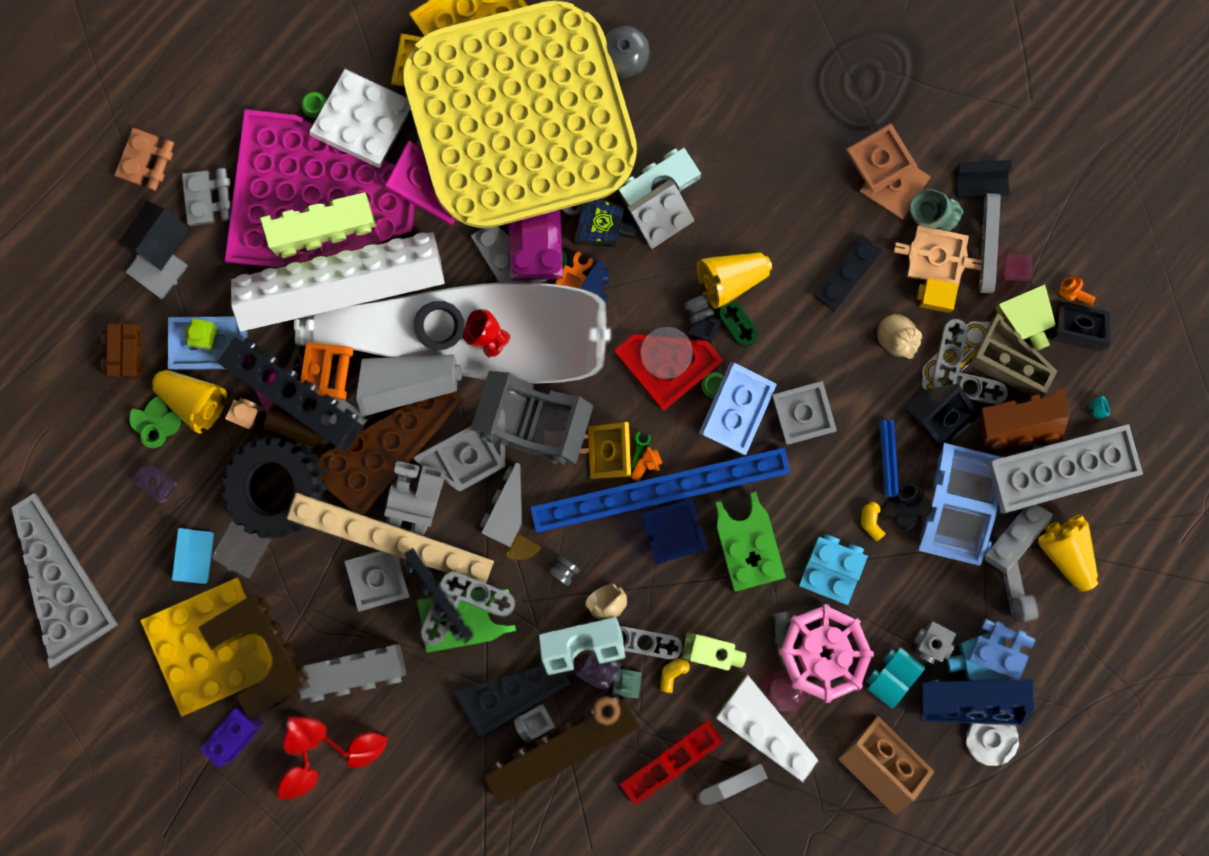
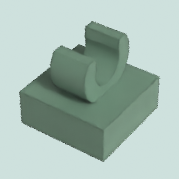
M616 669L612 695L638 699L642 672Z

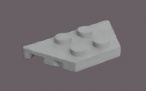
M501 410L496 428L505 432L504 413ZM471 426L413 457L422 466L446 471L444 481L459 492L506 467L505 445L495 441L490 443L479 438L480 434L471 430Z

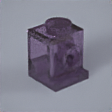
M150 464L148 467L144 465L135 477L138 479L135 485L162 504L166 503L179 485L178 481L153 464ZM152 477H156L157 484L153 487L150 486L149 481Z
M591 651L581 672L578 671L576 676L607 692L622 664L615 660L599 663L596 652Z

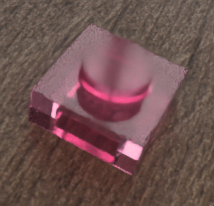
M1006 254L1004 281L1031 282L1032 255Z

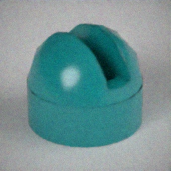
M1104 396L1091 400L1088 409L1094 410V412L1090 413L1091 416L1104 418L1110 415L1109 405Z

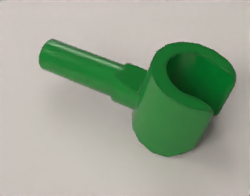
M641 431L637 433L635 437L636 449L631 463L632 468L636 467L643 450L649 446L651 441L650 434L647 442L641 443L638 440Z

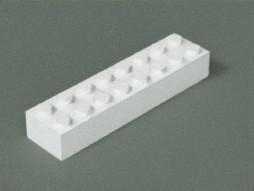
M434 232L418 233L414 237L397 238L380 245L371 244L363 249L345 250L337 255L319 256L311 261L303 263L294 262L286 267L268 268L260 273L242 274L231 279V306L240 332L445 284Z

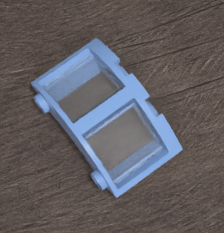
M947 443L943 444L937 461L932 509L929 516H926L920 533L919 551L981 565L983 557L991 549L992 542L989 541L998 506L987 462L1004 457Z

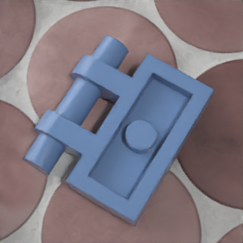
M985 619L982 629L989 631L990 635L988 639L977 636L968 661L1012 679L1020 680L1029 657L1020 653V648L1022 645L1032 648L1035 639L1027 636L1026 632L1018 629V631L1005 627L1004 623L996 620L993 622ZM1001 636L1013 641L1011 647L1008 648L998 644V638Z

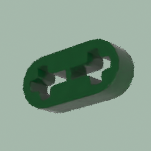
M730 301L721 307L719 317L735 342L743 347L753 345L757 339L758 331L743 308L734 301ZM729 307L731 310L737 309L738 312L735 316L739 321L738 323H735L731 317L726 318L724 316L727 313L726 308ZM739 325H742L746 331H752L750 341L746 338L742 340L739 338L741 335Z

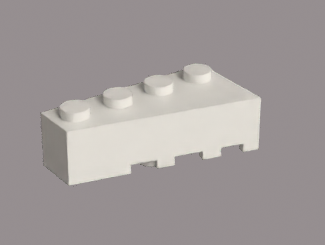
M745 675L716 718L803 782L818 762V759L750 677Z

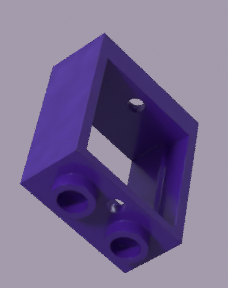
M243 707L234 709L200 751L219 768L229 765L265 723L259 718L249 719Z

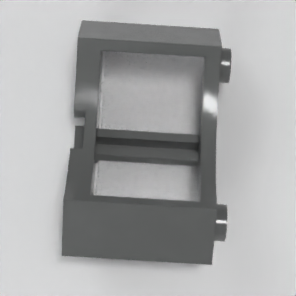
M489 371L471 430L480 434L479 438L483 441L490 443L495 441L528 454L547 458L555 465L565 466V463L576 464L593 405L580 396L551 390L548 392V395L533 390V384L508 372Z

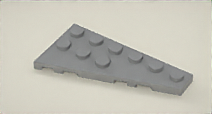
M33 493L13 506L12 512L18 537L23 548L24 563L27 565L29 584L37 618L40 621L43 633L42 639L48 654L49 668H53L117 627L118 623L37 494Z

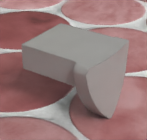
M543 704L521 716L517 715L514 717V723L519 735L529 745L534 742L533 739L555 727Z

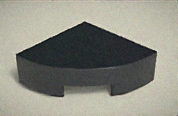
M716 318L701 320L694 324L687 334L701 341H708L711 345L722 320Z

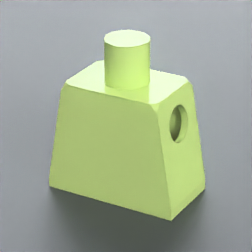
M1045 285L995 307L997 313L1004 318L1003 321L1013 331L1016 330L1021 335L1020 338L1022 340L1030 338L1036 351L1050 346L1044 331L1054 327L1055 321Z
M687 632L680 658L729 670L731 665L742 668L745 663L746 653L734 650L735 644ZM719 649L720 654L716 658V651Z

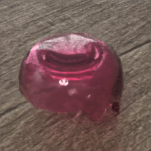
M781 670L773 674L767 684V692L771 704L780 712L792 713L801 709L805 704L807 692L798 688L794 689L791 686L792 681L787 670Z

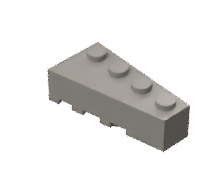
M400 644L303 666L309 675L307 682L310 687L302 691L300 696L301 699L308 698L309 703L324 700V694L334 692L335 697L350 694L349 688L360 686V691L376 688L375 682L385 680L386 685L402 682L401 676H405L407 673Z

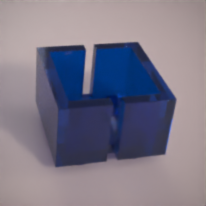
M692 499L641 514L648 538L652 536L654 538V541H650V546L656 565L707 550L701 526L695 529L693 526L699 520Z

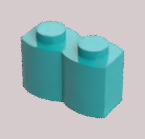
M898 648L896 651L891 649L882 660L885 665L880 672L875 669L866 680L869 684L866 690L890 709H893L925 669L923 665L901 648Z

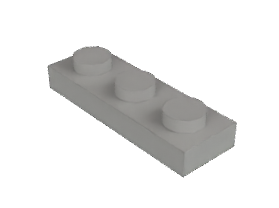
M1037 504L1025 507L985 555V561L1007 574L1052 520V513Z

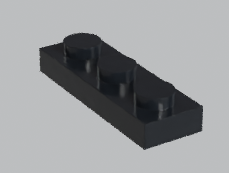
M862 234L814 297L835 312L883 250Z

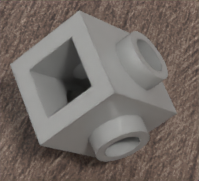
M929 621L926 629L921 628L914 640L917 644L915 650L921 652L920 658L931 664L935 660L942 662L944 658L948 659L954 649V645L951 643L956 633L933 621ZM934 639L937 642V646L935 648L932 647V641Z

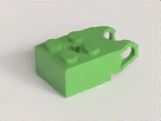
M756 492L750 493L751 512L744 521L731 519L723 508L722 502L715 503L718 514L716 530L733 592L786 578L769 515L760 504ZM749 552H753L754 556L758 555L759 557L756 567H752L751 563H746Z
M484 589L472 590L470 596L472 600L480 602L485 599L486 592ZM463 592L460 596L466 597V592ZM490 592L489 601L485 606L490 607L491 602L496 601V599H493L496 593ZM433 598L417 600L422 628L434 601ZM460 601L457 610L461 614L465 626L469 625L474 632V638L464 644L461 639L456 641L448 629L445 639L438 646H429L425 643L426 653L493 641L504 633L516 631V626L497 625L490 620L487 611ZM432 616L430 621H435V625L432 630L427 629L426 631L430 641H433L435 637L440 638L441 634L438 633V627L440 624L443 625L442 621H438Z

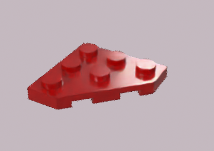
M633 334L614 350L663 411L724 362L708 341L701 340L694 341Z

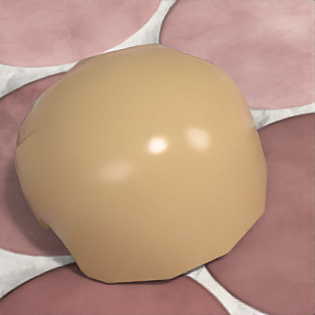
M612 583L594 591L587 597L585 605L598 620L615 618L621 615L626 608L627 596L621 587L618 589Z

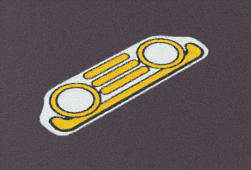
M973 321L966 325L968 333L959 372H962L970 364L990 322ZM962 331L956 334L946 345L953 344L959 347L960 343L955 344L954 342L956 336L962 334ZM951 349L945 350L943 360L948 364L954 363L957 359L956 353ZM938 353L923 367L922 386L924 389L933 388L932 377ZM940 366V370H945L944 376L938 379V382L942 386H946L951 382L947 380L948 372L952 371L954 373V368L947 369Z

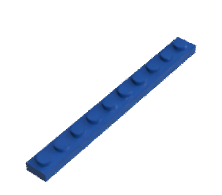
M785 448L530 508L536 533L774 478L790 474L791 472Z

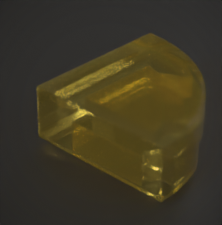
M519 534L505 557L512 560H526L536 555L541 547Z

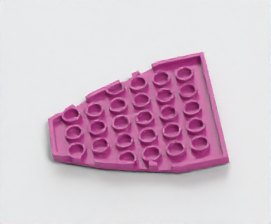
M245 109L225 262L277 269L286 267L294 262L303 263L311 261L319 256L328 257L337 255L345 250L354 251L363 249L371 244L379 245L412 233L415 205L384 188L395 166L392 163L384 160L381 167L378 168L311 137L310 130L314 124L305 121L297 115ZM366 193L376 223V227L371 228L370 233L359 236L353 233L347 235L346 240L332 243L331 240L323 242L320 248L314 250H306V248L296 250L297 254L287 258H282L281 255L276 256L269 248L261 217L270 215L271 220H275L282 216V212L293 210V212L299 211L304 213L305 209L311 205L325 204V207H329L332 200Z

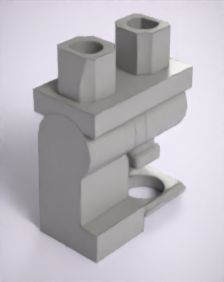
M396 461L394 472L398 474L396 485L391 484L384 515L387 516L386 523L401 528L402 520L412 522L410 532L424 536L428 526L431 527L446 471L423 466L417 491L415 492L409 488L411 478L417 477L420 466Z

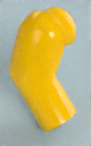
M870 502L862 509L861 526L877 542L886 533L877 525L880 506L875 502Z
M677 658L663 667L660 691L673 693L674 678L682 673H688L690 669L687 660Z

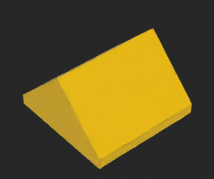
M629 422L588 427L590 479L631 477Z

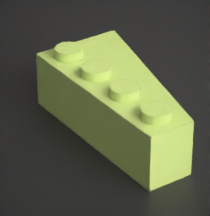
M366 193L332 200L329 207H325V204L311 205L305 209L304 213L299 211L293 212V210L282 212V216L275 220H271L270 215L261 217L269 248L276 256L281 255L282 258H287L297 254L296 250L303 248L314 250L320 248L323 242L331 240L332 243L346 240V236L356 233L357 236L370 233L371 228L376 227V223Z

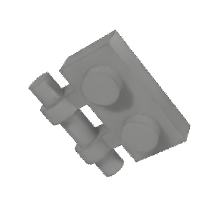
M225 168L216 169L217 179L211 181L208 171L182 174L189 226L215 223L214 213L221 212L222 221H230L232 201L229 199L228 188L231 185ZM212 190H218L219 202L213 203Z

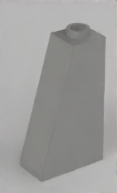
M454 354L362 359L356 397L361 416L457 391L458 380H462L461 365H457Z

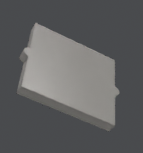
M136 255V260L126 273L163 300L173 285L178 284L177 280L187 269L188 265L172 255L163 270L160 271Z

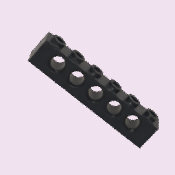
M234 337L217 363L335 446L347 452L364 428V425L357 421L360 416L348 408L343 412L337 407L339 404L337 400L328 394L324 397L316 393L319 389L308 380H305L304 383L297 380L296 378L299 374L288 366L281 369L276 365L279 361L267 352L264 355L258 353L256 350L259 346L249 339L245 338L242 342ZM255 359V366L248 370L249 362ZM272 373H276L275 380L268 384L269 376ZM292 387H296L295 394L288 398V391ZM316 400L315 409L308 412L309 404ZM332 415H337L335 424L329 426V418Z

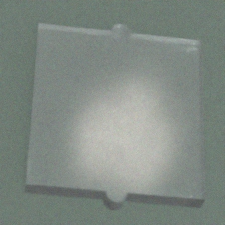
M232 521L212 559L228 567V571H235L250 579L272 539L260 538L256 533L251 535L244 531L245 526H237Z

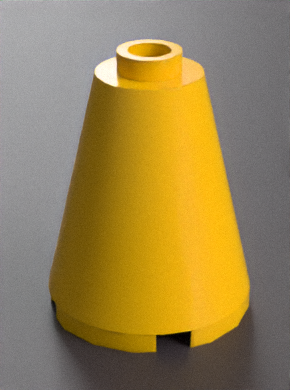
M761 252L709 257L697 262L699 284H705L707 291L703 292V294L707 295L708 303L714 309L723 307L769 277L772 270L770 259Z
M170 370L158 372L152 381L153 391L191 430L199 434L202 433L200 431L202 428L206 430L211 428L224 409L221 401L222 397L227 399V393L219 385Z

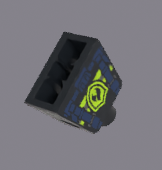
M598 199L583 203L574 243L579 246L615 248L619 236L634 239L637 224L623 221L625 209L606 200Z

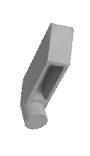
M762 764L756 765L706 789L699 790L696 794V800L700 805L716 803L767 779V775Z

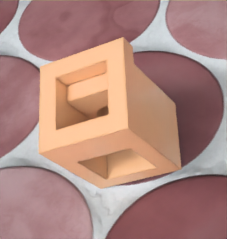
M240 398L239 402L233 401L225 419L254 432L264 408L249 400Z

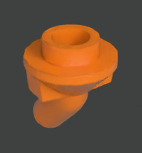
M1078 276L1067 277L1060 285L1059 294L1067 301L1076 299L1092 306L1096 297L1081 290L1083 283Z
M650 446L647 447L646 452L642 454L643 458L638 461L631 475L632 479L640 481L647 467L649 470H660L658 465L662 464V460L657 449L652 451Z

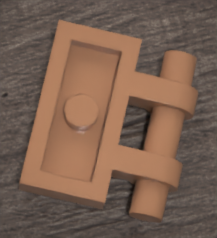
M133 128L115 176L141 186L144 177H147L149 181L146 187L156 191L159 182H162L165 176L163 171L167 161H171L173 155L171 151L174 143L165 139L162 148L156 147L159 140L157 136ZM152 156H156L158 158L153 170L148 169Z

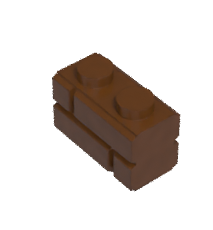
M106 324V331H102L101 334L102 346H106V357L101 358V370L105 372L106 377L111 379L141 378L142 327L138 324Z

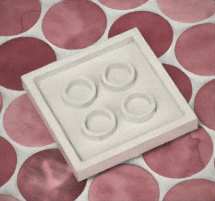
M345 69L312 126L310 136L380 168L410 114L408 99Z

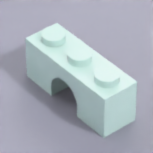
M685 148L680 151L677 149L670 151L664 156L665 160L658 165L655 162L648 165L642 170L644 174L635 179L633 176L628 178L621 186L622 188L619 189V195L625 205L629 207L652 192L653 185L658 181H668L671 179L680 192L699 180L701 173Z
M616 617L540 634L541 655L548 675L573 670L575 656L584 650L595 651L599 663L625 658L623 636Z

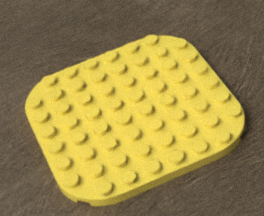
M547 1L441 28L419 40L406 60L404 68L405 92L433 189L444 210L459 222L478 228H492L576 206L614 193L630 176L636 159V139L613 61L607 51L606 38L598 22L588 12L585 13L581 9L574 7V4L562 1Z

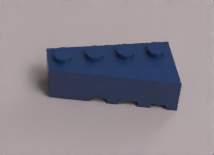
M1034 679L956 682L929 680L922 683L919 690L920 721L1025 726L1035 710Z

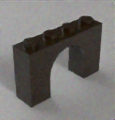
M253 594L198 627L211 650L219 651L247 634H257L268 643L272 652V665L269 673L262 681L236 696L249 719L261 717L310 687L307 682L309 680L308 673L302 665L298 666L294 659L297 656L294 648L289 642L285 643L281 635L284 633L281 625L277 620L273 621L269 614V611H271L270 605L264 597L260 598V596Z

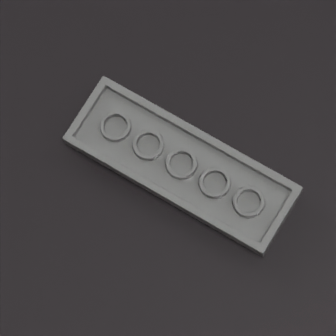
M1129 424L987 462L1001 513L1143 475Z

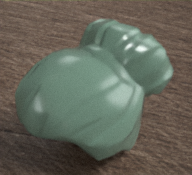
M934 189L923 190L910 203L912 219L920 226L926 228H939L943 231H951L963 215V209L956 200L949 199L944 193Z

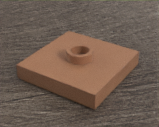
M891 123L846 149L848 156L872 194L917 169L915 161Z
M917 168L874 194L870 192L866 183L859 193L902 221L910 210L912 199L923 190L931 176Z

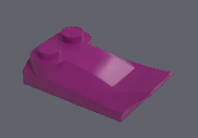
M560 210L509 223L511 281L563 279Z

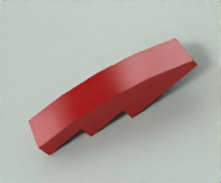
M707 720L621 782L620 786L632 803L637 805L695 764L703 756L721 745L724 740L711 722Z

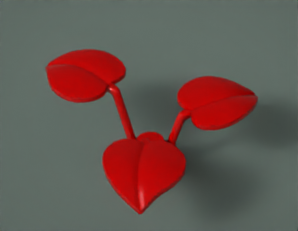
M289 717L283 747L289 754L302 753L304 765L302 768L293 767L283 775L277 788V797L279 800L293 799L305 795L314 788L318 781V774L316 770L308 769L309 762L306 751L317 747L321 740L325 741L342 756L347 757L346 763L349 767L359 768L372 763L380 756L387 744V736L374 732L361 734L352 740L348 746V751H346L325 736L326 728L321 722L309 718Z

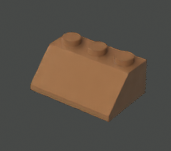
M879 716L849 744L838 759L894 815H897L916 799L935 772Z

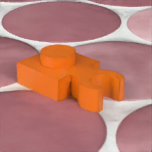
M578 251L573 258V268L565 265L563 279H557L555 285L581 289L587 276L583 275V272L592 267L593 259L590 258L587 264L581 265L578 262L581 253Z

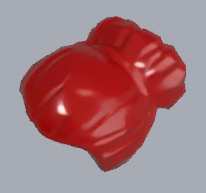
M487 309L472 311L467 317L466 327L462 335L465 342L470 346L483 349L484 354L488 358L499 355L508 344L510 334L500 328L495 316Z

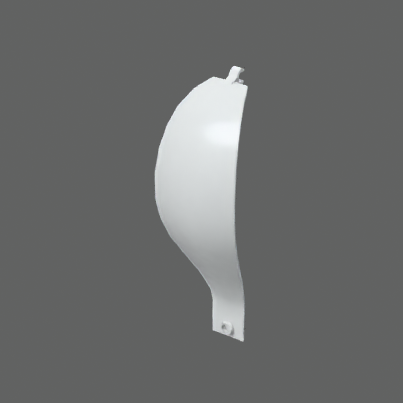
M504 282L460 286L369 301L294 319L295 344L297 346H306V343L348 346L357 351L389 358L454 354L457 365H461L463 376L486 380L489 371L508 372L528 383L535 384L574 381L595 375L603 367L605 340H609L610 329H606L605 302L598 295L583 289L546 283ZM432 301H446L460 310L464 318L465 329L467 317L472 311L487 309L495 316L500 328L510 334V340L499 355L490 358L484 354L483 349L468 345L463 337L451 348L433 350L425 347L417 339L414 332V319L417 312L424 305ZM443 310L430 312L424 321L426 335L435 341L448 339L454 330L452 316Z

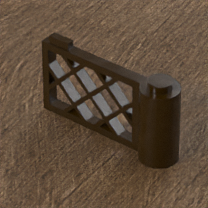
M295 346L288 367L293 371L303 368V360L299 354L302 346ZM338 365L331 368L329 379L331 385L328 389H334ZM292 387L288 393L292 391L295 393L296 387ZM273 403L264 423L265 432L312 447L316 443L321 444L323 436Z

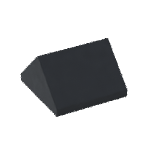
M147 201L118 244L162 271L191 229L165 208Z
M1059 301L1051 341L1100 352L1110 346V312Z

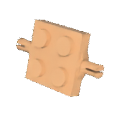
M919 225L916 228L912 244L906 245L896 242L893 253L908 255L909 267L907 277L923 281L931 278L959 284L961 273L965 267L980 271L982 266V260L967 257L966 248L969 236Z

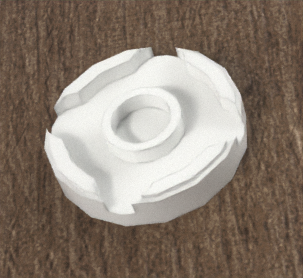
M970 724L966 732V746L976 761L987 766L1002 765L1007 763L1018 749L1017 729L1015 726Z

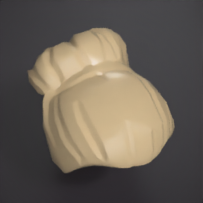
M901 314L885 317L880 322L877 330L879 343L889 353L897 357L912 359L921 344V332L916 329V326L908 317Z

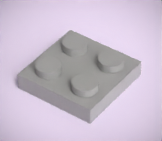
M671 179L627 207L651 249L694 222L679 190Z
M823 381L772 395L786 445L837 431Z
M378 551L345 561L358 612L410 598L399 556Z

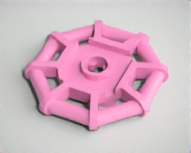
M822 604L821 607L799 616L793 615L790 619L791 623L782 647L778 649V655H781L791 678V686L794 689H801L822 699L824 703H830L831 700L854 690L859 691L863 687L862 681L869 662L874 657V652L870 650L860 626L861 621L858 618L854 619L830 608L829 604ZM820 619L821 627L811 631L805 627V624ZM829 619L847 627L843 631L835 627L833 628L829 626ZM851 631L859 651H853L847 635ZM799 632L803 636L802 644L798 649H792ZM823 646L831 651L830 660H827L826 657L821 658L820 653L823 651ZM793 656H798L804 671L801 675ZM853 658H860L855 673L852 676L848 672L849 666H851ZM808 676L818 678V680L822 681V688L806 681V678ZM842 676L846 683L834 688L830 687V680Z

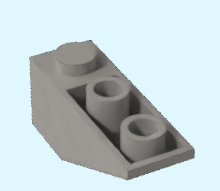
M517 462L514 467H508L503 478L507 482L502 491L498 489L491 502L495 506L491 514H485L480 524V527L484 528L482 534L510 548L522 526L521 465Z

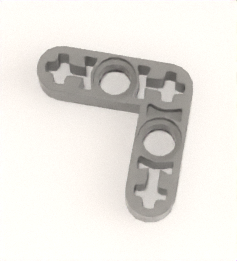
M959 319L949 321L942 330L932 377L933 388L942 386L938 379L944 376L945 370H940V366L947 369L954 368V373L949 371L947 375V380L951 381V384L957 383L962 389L963 383L967 380H971L976 384V392L972 395L966 394L971 401L989 405L1002 403L1008 395V390L1002 382L959 372L968 328ZM954 325H958V330L962 331V334L956 336L954 342L955 344L960 343L959 347L953 344L945 345V341L950 342L952 340V333L948 331ZM947 349L953 350L957 355L956 361L952 364H948L943 360V353ZM982 383L986 384L984 389L992 390L995 386L998 387L997 390L1001 393V396L993 400L992 394L983 393V398L979 397L982 391Z
M1017 561L1007 574L1002 571L1012 618L1014 621L1020 622L1038 619V610L1034 596H1025Z
M448 573L440 584L449 598V603L453 604L456 608L459 602L462 601L500 617L508 616L514 610L515 602L512 595L460 573ZM457 578L459 585L465 587L466 582L471 583V585L467 589L466 597H462L460 595L463 593V590L455 588L453 592L449 591V585L446 582ZM480 587L486 592L485 599L480 602L472 600L470 596L472 589ZM490 592L496 593L493 599L501 601L503 597L507 598V604L510 605V608H504L503 611H499V605L491 602V607L485 606L489 601ZM435 600L432 603L421 632L423 641L429 646L441 644L450 627L448 619L446 617L441 619L433 607L437 604ZM433 616L438 621L447 622L445 627L442 624L438 627V633L441 634L440 638L435 637L433 641H430L426 631L427 629L432 630L435 625V621H430L431 617Z

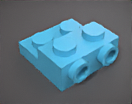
M825 534L824 538L817 537L799 587L848 605L868 556L863 554V548L853 544H849L848 548L839 545L840 540L833 536Z

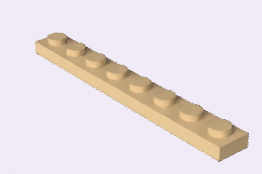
M295 493L286 517L288 520L405 558V552L414 548L426 566L446 573H460L485 584L494 560L298 493Z

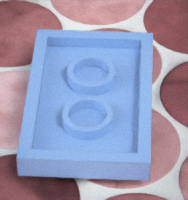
M168 317V369H225L217 361L234 337L242 342L245 338L248 339V330L240 332L235 317ZM192 318L213 322L218 326L213 352L187 347L185 330L187 325L191 324Z
M730 362L699 434L742 455H746L777 384L736 363Z

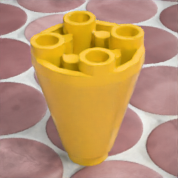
M1076 515L1063 524L1054 522L1044 528L1046 533L1038 538L1041 549L1079 592H1085L1097 586L1098 582L1096 579L1098 575L1090 528L1083 515Z

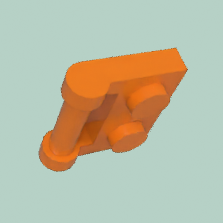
M306 343L300 382L304 383L305 380H308L319 389L316 393L322 397L328 394L335 400H346L347 392L345 391L349 359L353 357L354 349L348 346ZM333 355H339L334 389H328Z

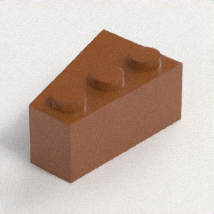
M1064 388L1056 390V395L1040 399V395L1031 396L1032 401L1016 405L1014 400L982 408L979 422L984 448L1002 449L1006 446L1015 445L1027 447L1036 443L1055 444L1062 441L1070 416Z

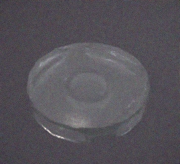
M657 328L649 333L642 343L641 358L643 365L649 373L657 378L671 379L678 377L687 370L692 360L693 350L691 342L685 333L676 328Z

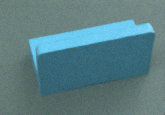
M178 528L173 581L208 583L214 539L213 532Z

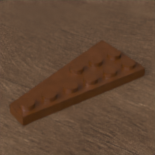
M456 392L414 402L396 410L393 414L361 431L347 452L336 447L319 457V461L316 464L318 468L323 467L325 475L321 476L322 482H327V489L354 513L364 516L398 477V474L394 472L396 461L410 463L414 459L413 457L421 451L464 401L463 398Z

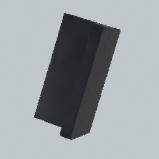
M1012 161L960 162L956 167L957 196L959 198L985 197L986 193L1007 196L1010 193L1009 173L1012 171Z

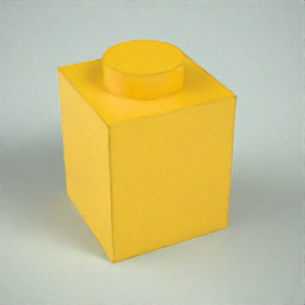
M927 278L924 284H920L918 288L917 299L921 300L919 307L947 313L952 312L959 284Z

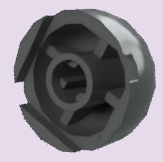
M627 25L617 26L606 33L607 51L612 58L617 77L626 79L640 74L647 66L650 56L649 43L643 33L635 27Z

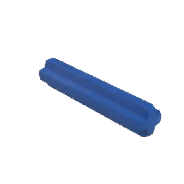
M882 420L879 424L885 497L898 496L899 489L894 421Z

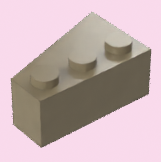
M997 313L990 321L969 366L1030 397L1040 395L1041 399L1047 394L1057 370L1034 348L1032 349L1020 338L1021 335L1016 330L1013 331L1003 321L1004 318Z

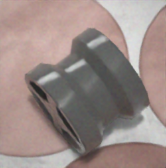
M707 295L696 297L683 304L684 309L690 314L689 321L691 324L714 315L713 309L709 308L707 304Z
M559 555L556 565L550 567L547 572L569 586L572 576L578 574L580 569Z

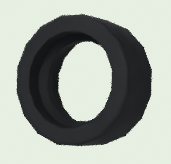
M432 301L424 305L417 312L414 319V332L417 339L425 347L433 350H446L455 346L462 338L464 318L460 310L453 304L446 301ZM435 310L447 312L454 321L452 335L443 341L431 339L424 330L426 316Z

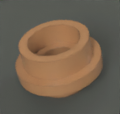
M602 698L594 705L593 714L599 723L609 725L618 719L620 707L614 699ZM604 706H609L612 709V713L609 716H604L601 709Z

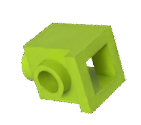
M192 318L191 324H188L185 330L187 347L213 352L218 326L213 322Z

